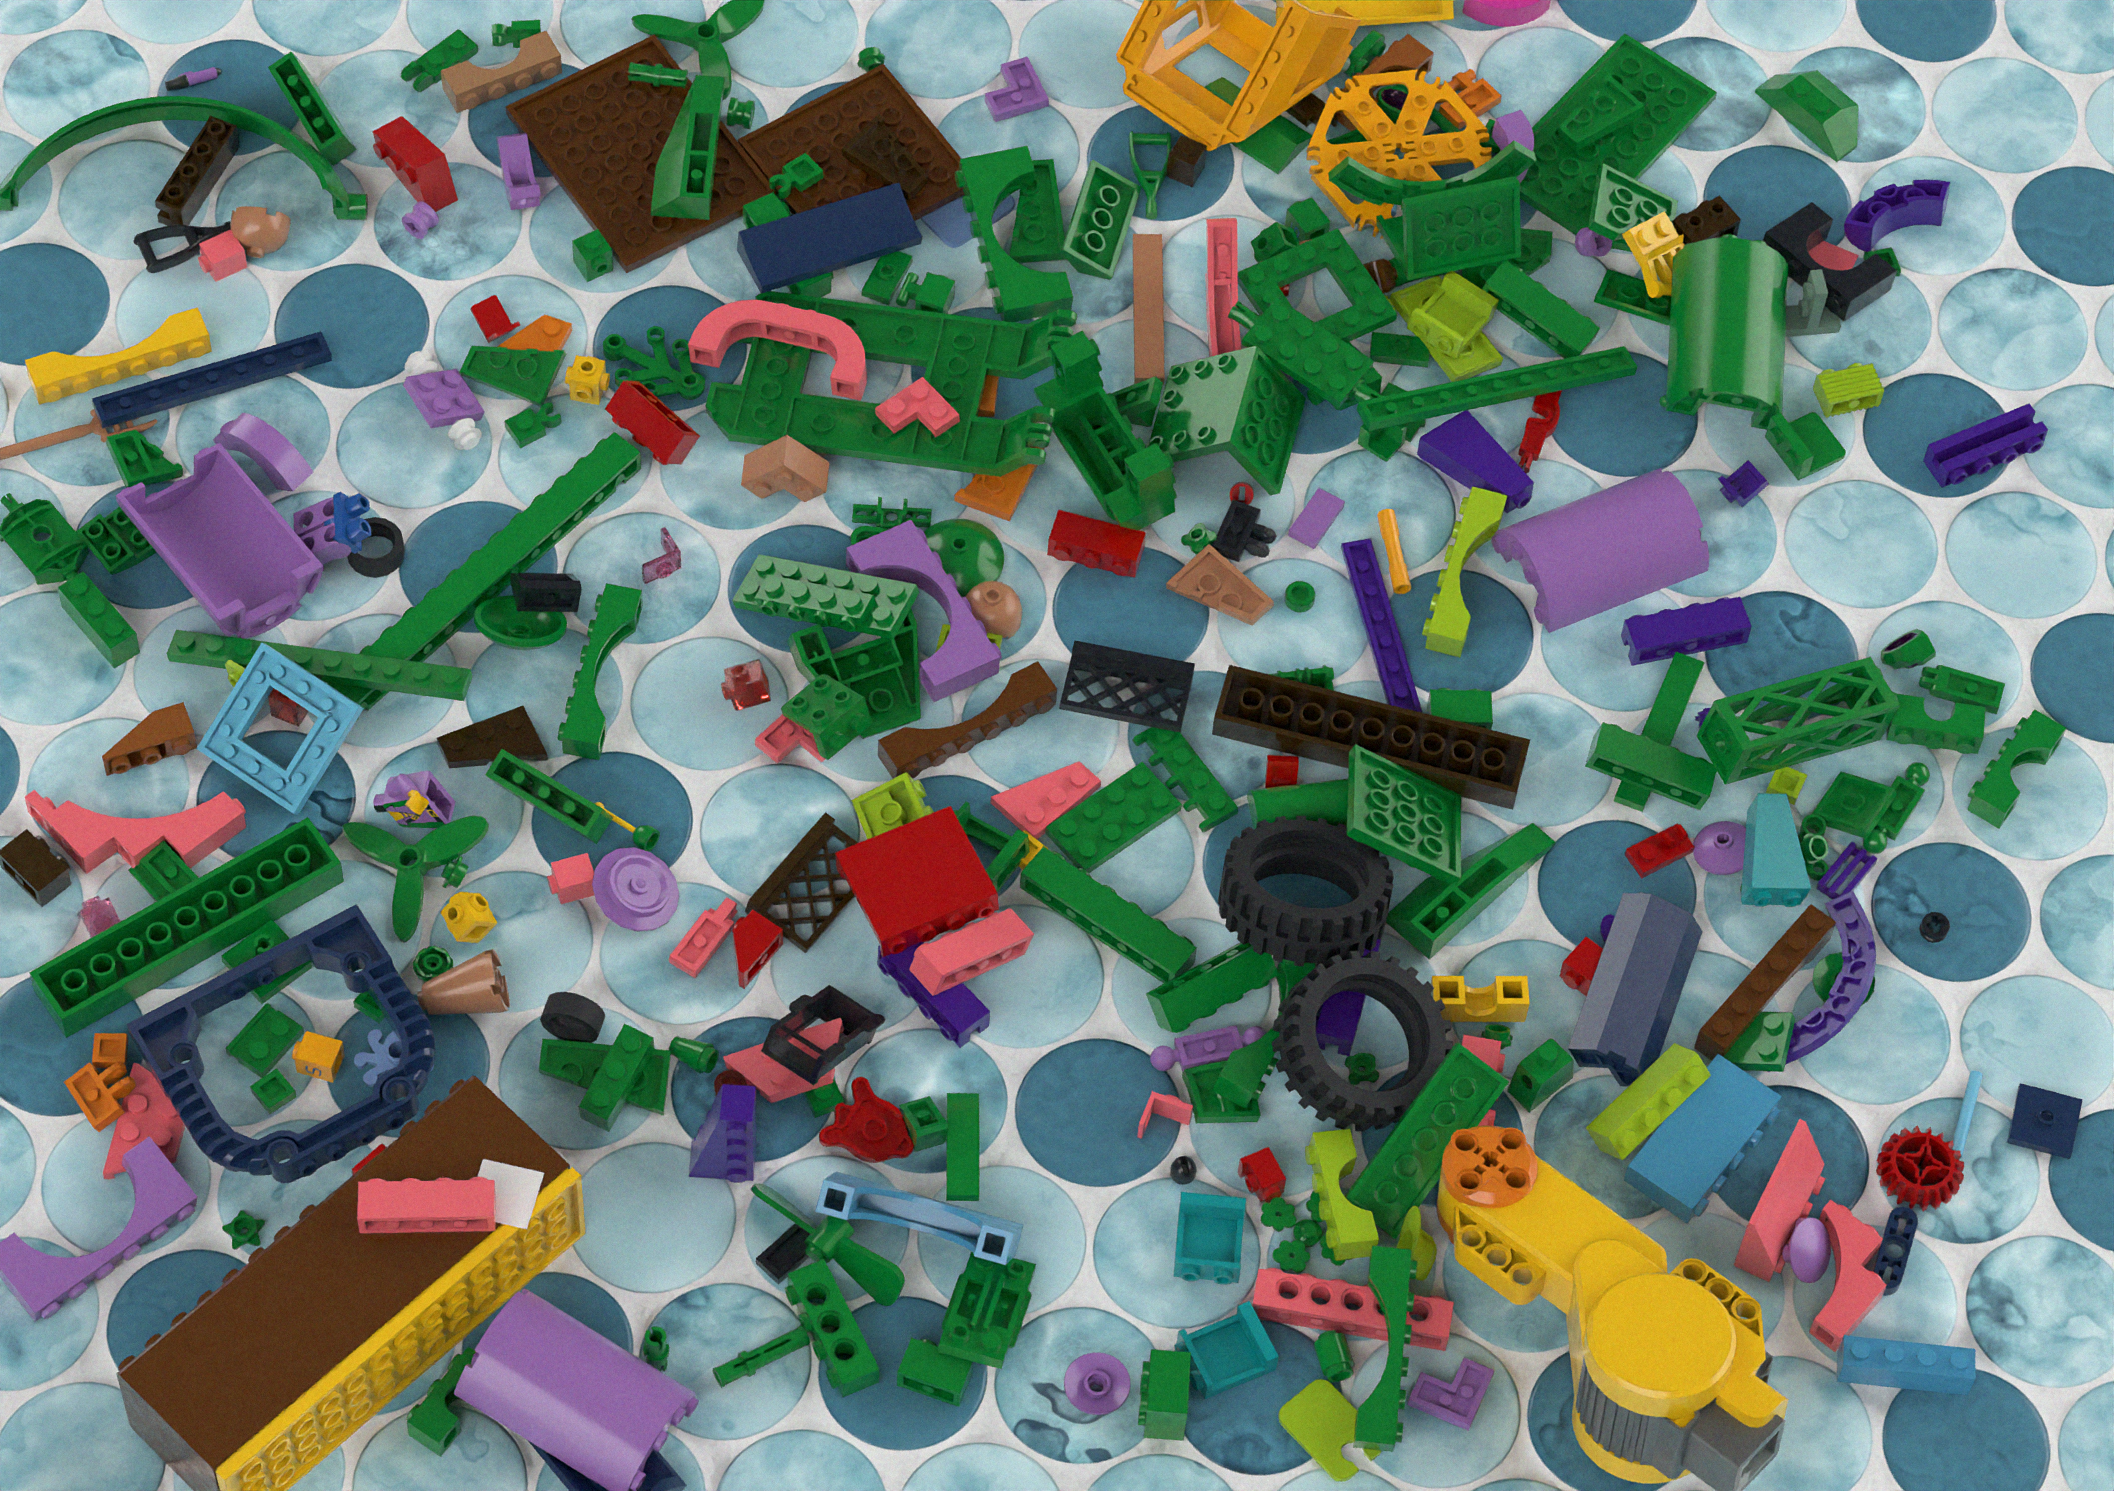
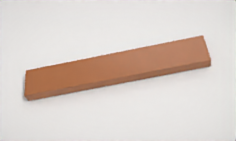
M1133 234L1134 384L1154 376L1164 384L1162 234Z

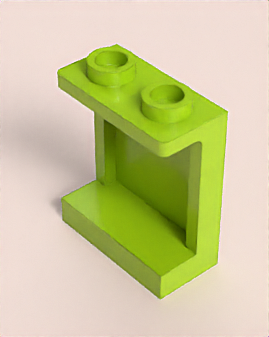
M1447 272L1441 287L1421 309L1416 307L1412 311L1407 329L1437 347L1441 352L1456 359L1493 319L1499 300L1456 272Z

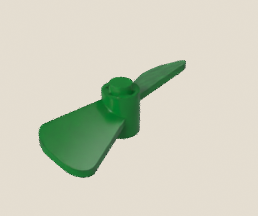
M755 1183L750 1190L758 1198L810 1233L804 1243L807 1247L805 1252L812 1260L817 1262L824 1259L826 1263H829L833 1259L880 1305L890 1306L898 1299L905 1284L903 1272L896 1264L850 1240L855 1231L848 1221L826 1215L817 1225L772 1188L761 1183Z

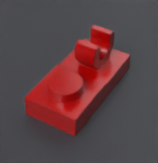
M1677 823L1627 848L1625 857L1639 876L1644 878L1693 853L1695 846L1689 840L1688 833L1682 825Z

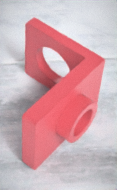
M1152 1091L1139 1122L1137 1137L1143 1138L1152 1113L1189 1125L1192 1118L1193 1105L1182 1102L1176 1096L1162 1095Z

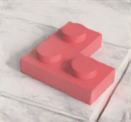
M924 377L918 379L875 408L876 416L893 433L898 432L918 418L937 437L960 422L959 414Z
M783 714L755 739V746L777 764L798 745H801L820 762L825 760L819 754L813 734L786 718Z

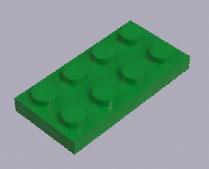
M1141 762L1046 826L1045 834L1076 868H1082L1090 873L1180 812L1182 804L1152 771Z

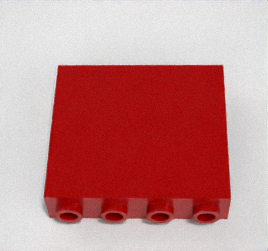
M951 806L835 852L837 871L842 879L846 878L880 943L882 957L890 954H899L907 947L919 942H928L935 938L936 935L948 930H957L964 926L965 923L977 918H986L992 915L994 911L999 910L998 893Z

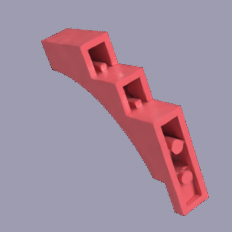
M35 790L25 796L28 813L86 874L117 852L134 868L140 863L139 860L163 840L189 868H192L246 828L244 817L246 810L238 799H231L224 791L194 808L154 818L108 816L82 808L68 800L56 808L47 796L42 798Z

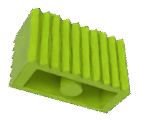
M1854 363L1846 369L1837 371L1826 369L1819 375H1816L1813 391L1824 416L1828 418L1829 416L1833 417L1841 413L1845 414L1846 412L1861 411L1862 409L1874 406L1878 407L1884 394V387H1882L1873 363L1865 365Z

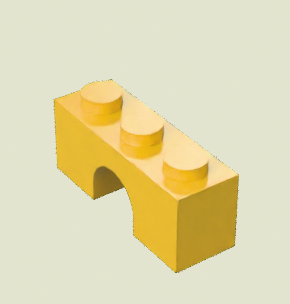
M1432 976L1430 984L1434 989L1429 993L1435 1002L1440 999L1445 1006V1009L1440 1012L1443 1020H1450V1022H1525L1530 1004L1527 976H1495V980L1491 985L1482 988H1472L1464 985V976Z

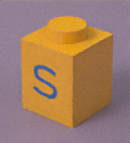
M309 1031L305 1032L302 1041L296 1042L292 1052V1059L295 1060L298 1073L332 1083L345 1056L343 1041Z

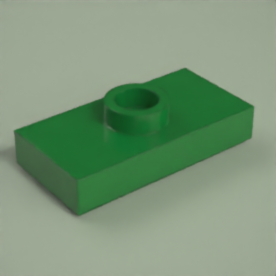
M900 251L881 256L862 288V296L889 306L912 264L913 256Z
M1372 332L1369 358L1374 362L1428 368L1430 350L1418 336Z

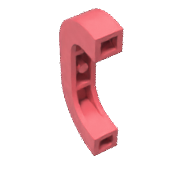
M762 300L735 301L723 305L705 316L695 328L688 343L691 362L715 368L720 367L727 349L733 343L747 337H762L827 353L836 361L830 376L832 395L861 401L866 388V359L860 338L844 322L814 310H803L790 307L784 303L777 304Z

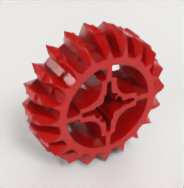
M1917 1125L1913 1128L1912 1133L1904 1128L1899 1135L1893 1133L1889 1138V1142L1883 1143L1882 1152L1877 1157V1164L1879 1165L1877 1166L1876 1173L1878 1176H1881L1879 1181L1880 1187H1888L1887 1197L1892 1195L1898 1196L1897 1205L1906 1201L1909 1203V1208L1913 1209L1915 1204H1918L1924 1212L1930 1204L1936 1210L1940 1207L1941 1202L1947 1204L1950 1202L1952 1195L1955 1196L1960 1189L1959 1184H1962L1964 1179L1962 1173L1964 1162L1959 1160L1961 1157L1960 1150H1952L1954 1146L1953 1140L1943 1141V1132L1934 1136L1932 1135L1931 1127H1929L1925 1133H1922ZM1910 1151H1918L1916 1153H1907ZM1920 1160L1922 1161L1921 1168L1923 1169L1921 1176H1919L1920 1169L1917 1168ZM1924 1184H1934L1932 1186H1922Z

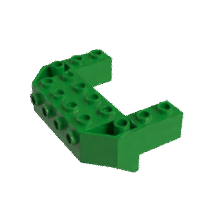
M1082 330L1052 345L1051 355L1054 379L1034 388L1033 391L1043 406L1051 407L1056 411L1054 422L1048 424L1107 516L1117 521L1121 527L1140 530L1174 513V499L1177 498L1173 488V484L1176 483L1172 473V468L1175 467L1170 454L1167 451L1162 452L1157 443L1146 448L1140 437L1135 438L1131 432L1133 428L1128 417L1120 415L1117 410L1118 404L1112 393L1106 394L1103 389V381L1099 375L1102 367L1097 357L1100 355V350L1093 339L1088 340Z

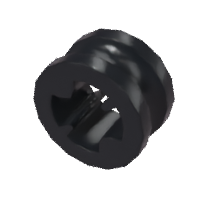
M1930 912L1924 916L1920 924V934L1925 940L1932 943L1943 941L1949 931L1950 923L1942 913ZM1931 922L1936 923L1935 926L1938 924L1941 926L1939 933H1934V929L1931 931L1928 929Z

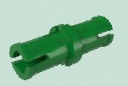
M630 62L628 73L630 75H628V81L653 83L654 87L669 85L686 88L688 78L686 76H688V70L665 68L663 64L658 63L656 66Z
M654 1326L651 1327L652 1334L649 1329L645 1333L646 1342L643 1346L644 1357L647 1356L646 1363L661 1371L662 1366V1369L665 1371L668 1366L669 1344H666L665 1330Z

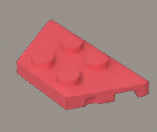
M840 1017L804 1029L798 1034L825 1051L834 1043L839 1042L840 1034L843 1033L844 1028ZM794 1037L788 1040V1042L816 1060L820 1056V1054ZM764 1043L723 1056L726 1068L730 1071L733 1069L741 1075L747 1085L756 1086L761 1096L770 1103L833 1083L835 1068L819 1078L818 1083L812 1085L761 1052Z
M133 1063L130 1077H133L136 1081V1087L129 1095L123 1098L121 1107L125 1113L118 1118L103 1170L104 1179L110 1180L115 1178L114 1174L126 1172L122 1165L123 1155L149 1136L171 1164L175 1163L185 1125L169 1098L165 1096L153 1074L138 1063Z

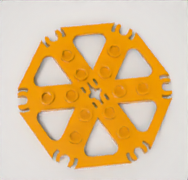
M1418 70L1352 76V80L1348 78L1345 81V87L1349 92L1344 93L1338 87L1334 88L1333 94L1330 92L1306 151L1308 152L1307 160H1316L1319 163L1309 168V174H1312V181L1353 228L1358 218L1360 219L1358 224V231L1360 232L1364 225L1371 224L1374 227L1373 237H1376L1379 233L1376 225V216L1382 215L1384 219L1393 218L1391 211L1394 204L1383 202L1382 206L1365 200L1360 204H1354L1337 185L1329 181L1328 172L1347 156L1387 177L1419 182L1442 180L1431 166L1472 162L1475 169L1485 164L1492 157L1490 155L1492 147L1483 148L1479 144L1481 142H1488L1489 134L1486 133L1487 128L1445 80L1440 90L1438 89L1440 84V77L1438 76L1433 84H1427L1424 81L1425 71L1420 73L1418 81L1415 80ZM1392 84H1403L1407 87L1408 95L1396 124L1390 120L1369 95L1370 88ZM1439 101L1448 102L1466 123L1465 130L1461 132L1423 135L1434 106ZM1342 111L1367 141L1330 144L1326 140L1325 135L1334 114ZM1396 148H1400L1401 153H1406L1403 159L1393 155Z

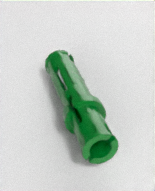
M800 1325L798 1328L749 1352L745 1350L739 1352L737 1358L714 1367L712 1370L713 1375L721 1388L745 1375L751 1377L756 1374L757 1369L781 1359L804 1346L810 1345L808 1334L803 1326Z

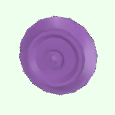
M635 847L619 848L605 855L594 869L592 888L595 900L603 913L620 927L637 932L652 931L668 923L677 910L679 890L676 878L666 863L651 852Z

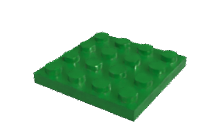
M1355 744L1349 752L1347 836L1379 850L1384 855L1398 859L1412 868L1419 869L1439 881H1444L1448 884L1458 882L1461 879V795Z

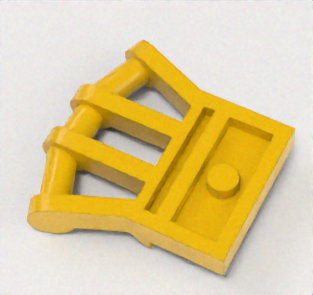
M1664 211L1622 234L1641 267L1647 293L1652 298H1660L1662 295L1671 296L1673 257L1684 246L1683 234L1678 235Z

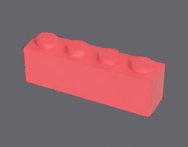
M1011 908L1000 913L994 912L980 922H971L955 933H946L937 941L920 945L914 952L915 957L909 970L934 996L1025 955L1034 933Z
M474 1177L469 1180L438 1178L435 1181H420L415 1178H406L401 1181L370 1179L367 1182H359L357 1214L359 1232L495 1231V1181L487 1180L483 1177Z

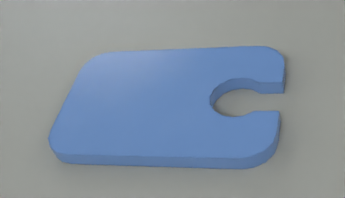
M1011 195L1004 199L996 209L992 218V225L1013 211L1015 202ZM962 196L920 218L949 247H960L973 238L970 231L971 215L964 211Z

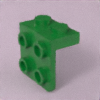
M1781 412L1770 417L1765 438L1797 480L1803 479L1844 459L1845 449L1817 413L1811 412L1788 423Z
M826 674L818 676L781 707L783 716L813 734L820 756L827 760L873 724L865 698Z

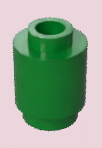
M1335 1330L1320 1334L1318 1340L1314 1343V1348L1323 1375L1327 1376L1330 1382H1340L1350 1378L1354 1374V1361L1345 1335L1337 1333Z

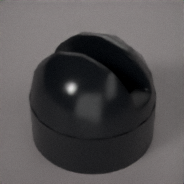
M1188 1156L1176 1158L1171 1164V1178L1178 1184L1185 1185L1191 1183L1196 1176V1164ZM1181 1164L1186 1165L1189 1174H1183Z

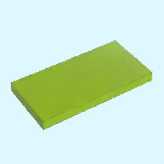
M1440 276L1432 277L1391 293L1389 299H1391L1395 309L1408 324L1412 311L1416 307L1421 309L1441 287L1443 280ZM1482 331L1456 359H1453L1441 352L1437 347L1420 338L1452 382L1468 379L1498 367L1504 359Z

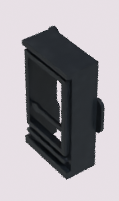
M828 985L813 997L802 995L790 1003L789 1010L791 1012L770 1027L761 1052L810 1084L815 1085L818 1083L819 1078L865 1044H870L877 1028L884 1024L885 1017L881 1014H874L839 990ZM841 1017L844 1028L843 1034L846 1037L824 1051L798 1033L819 1018L824 1022H828ZM794 1037L820 1054V1056L816 1060L788 1042V1040Z

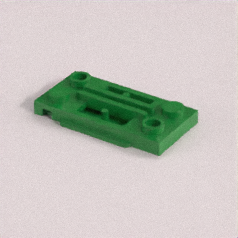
M971 1251L964 1274H960L942 1322L943 1333L939 1342L938 1352L1002 1369L1008 1349L1015 1347L1032 1294L1029 1288L1035 1273L1036 1264L1013 1258L1006 1265L975 1257Z

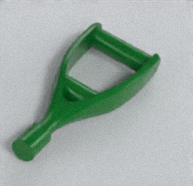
M1130 131L1128 141L1131 168L1147 197L1146 218L1156 219L1157 203L1155 198L1167 175L1168 155L1171 152V133L1150 134L1133 133V131ZM1133 145H1167V156L1162 171L1140 170L1135 158Z

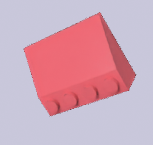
M1799 1119L1748 1223L1733 1265L1770 1282L1774 1272L1779 1274L1782 1272L1786 1263L1782 1255L1783 1248L1790 1242L1797 1219L1808 1218L1813 1204L1808 1201L1812 1194L1819 1195L1826 1179L1821 1176L1825 1164L1804 1120Z

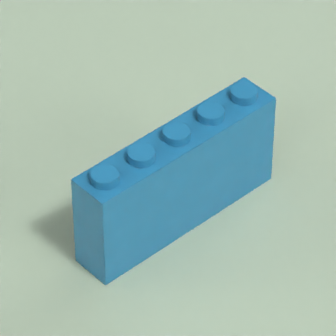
M1719 1054L1707 1066L1711 1076L1663 1121L1630 1162L1624 1177L1625 1182L1687 1224L1694 1215L1700 1217L1710 1203L1707 1200L1712 1192L1718 1194L1728 1180L1725 1177L1731 1169L1736 1171L1746 1157L1743 1154L1748 1147L1752 1149L1756 1147L1764 1134L1761 1130L1766 1124L1771 1127L1781 1113L1778 1106L1782 1096Z

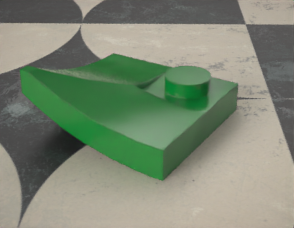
M1227 1061L1188 1068L1182 1073V1079L1193 1105L1196 1124L1258 1122L1261 1116L1258 1100L1251 1098L1245 1109L1212 1091Z

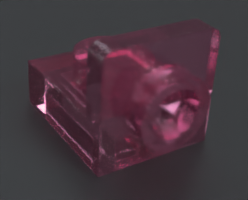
M99 896L81 903L83 909L77 913L79 919L83 920L91 938L121 922L109 897L101 900Z

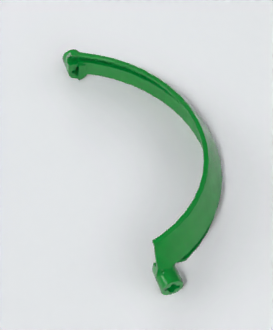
M158 96L117 103L93 111L57 130L21 159L1 182L0 211H12L14 206L18 207V191L41 167L57 155L82 141L120 127L161 120L207 121L210 116L234 124L237 128L265 137L289 150L305 162L316 173L322 189L327 190L331 194L333 213L336 215L337 220H367L368 196L367 194L347 193L338 174L309 142L272 119L223 101L201 97Z

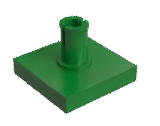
M271 919L221 955L222 962L231 970L290 938ZM309 960L275 978L273 982L261 985L250 992L263 1004L313 968L312 961Z

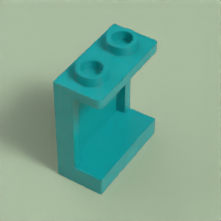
M1181 1192L1173 1277H1181L1185 1281L1213 1280L1215 1283L1223 1285L1232 1282L1239 1283L1246 1198Z
M1250 1301L1238 1305L1237 1313L1231 1317L1187 1334L1185 1329L1178 1331L1177 1342L1174 1344L1175 1351L1191 1352L1189 1379L1196 1391L1200 1389L1204 1399L1275 1371L1279 1358Z

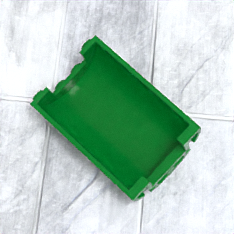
M1727 234L1721 238L1686 244L1673 257L1666 411L1694 416L1703 402L1752 411L1754 413L1751 416V427L1765 430L1768 428L1771 416L1780 412L1781 414L1783 413L1788 266L1783 256L1767 246L1764 241L1741 239L1735 235Z

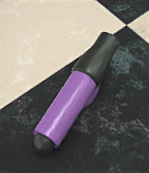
M212 67L194 73L189 71L180 74L178 77L165 82L167 91L183 89L191 85L216 79L221 74V69Z

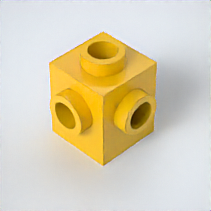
M576 355L573 367L568 366L565 375V383L569 384L570 400L599 405L603 391L608 390L610 373H606L605 360L592 356L583 357Z
M458 892L450 898L449 903L440 911L447 923L448 930L454 935L457 942L479 943L497 924L495 917L488 907L487 900L481 893Z

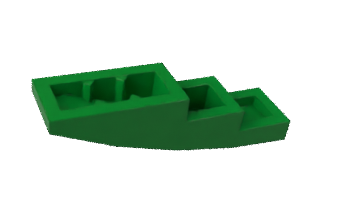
M947 1093L946 1201H979V1093Z

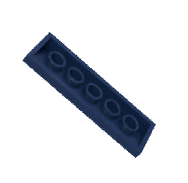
M899 183L739 231L737 252L760 293H765L920 245L922 243V235L910 213Z

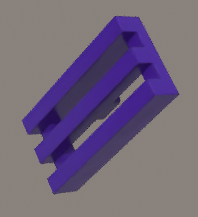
M1851 842L1817 883L1816 889L1832 900L1854 891L1874 867L1878 858L1874 855L1869 857L1866 855L1867 851L1865 849L1859 850L1856 848L1857 844ZM1851 855L1854 856L1855 858L1841 873V875L1837 878L1833 885L1830 888H1828L1827 884L1832 880V878L1845 864ZM1860 862L1865 863L1840 895L1837 894L1836 891Z

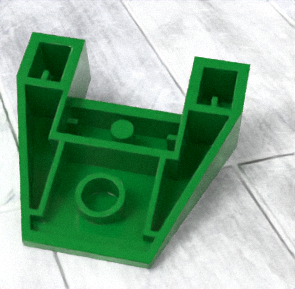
M912 609L908 612L894 639L881 637L833 654L821 624L791 633L787 640L797 670L809 683L818 676L826 674L865 698L873 724L859 734L862 739L921 719L917 622Z

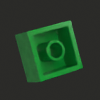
M1151 1349L1149 1361H1143L1140 1380L1141 1398L1138 1413V1425L1144 1426L1143 1438L1183 1441L1188 1414L1191 1352Z

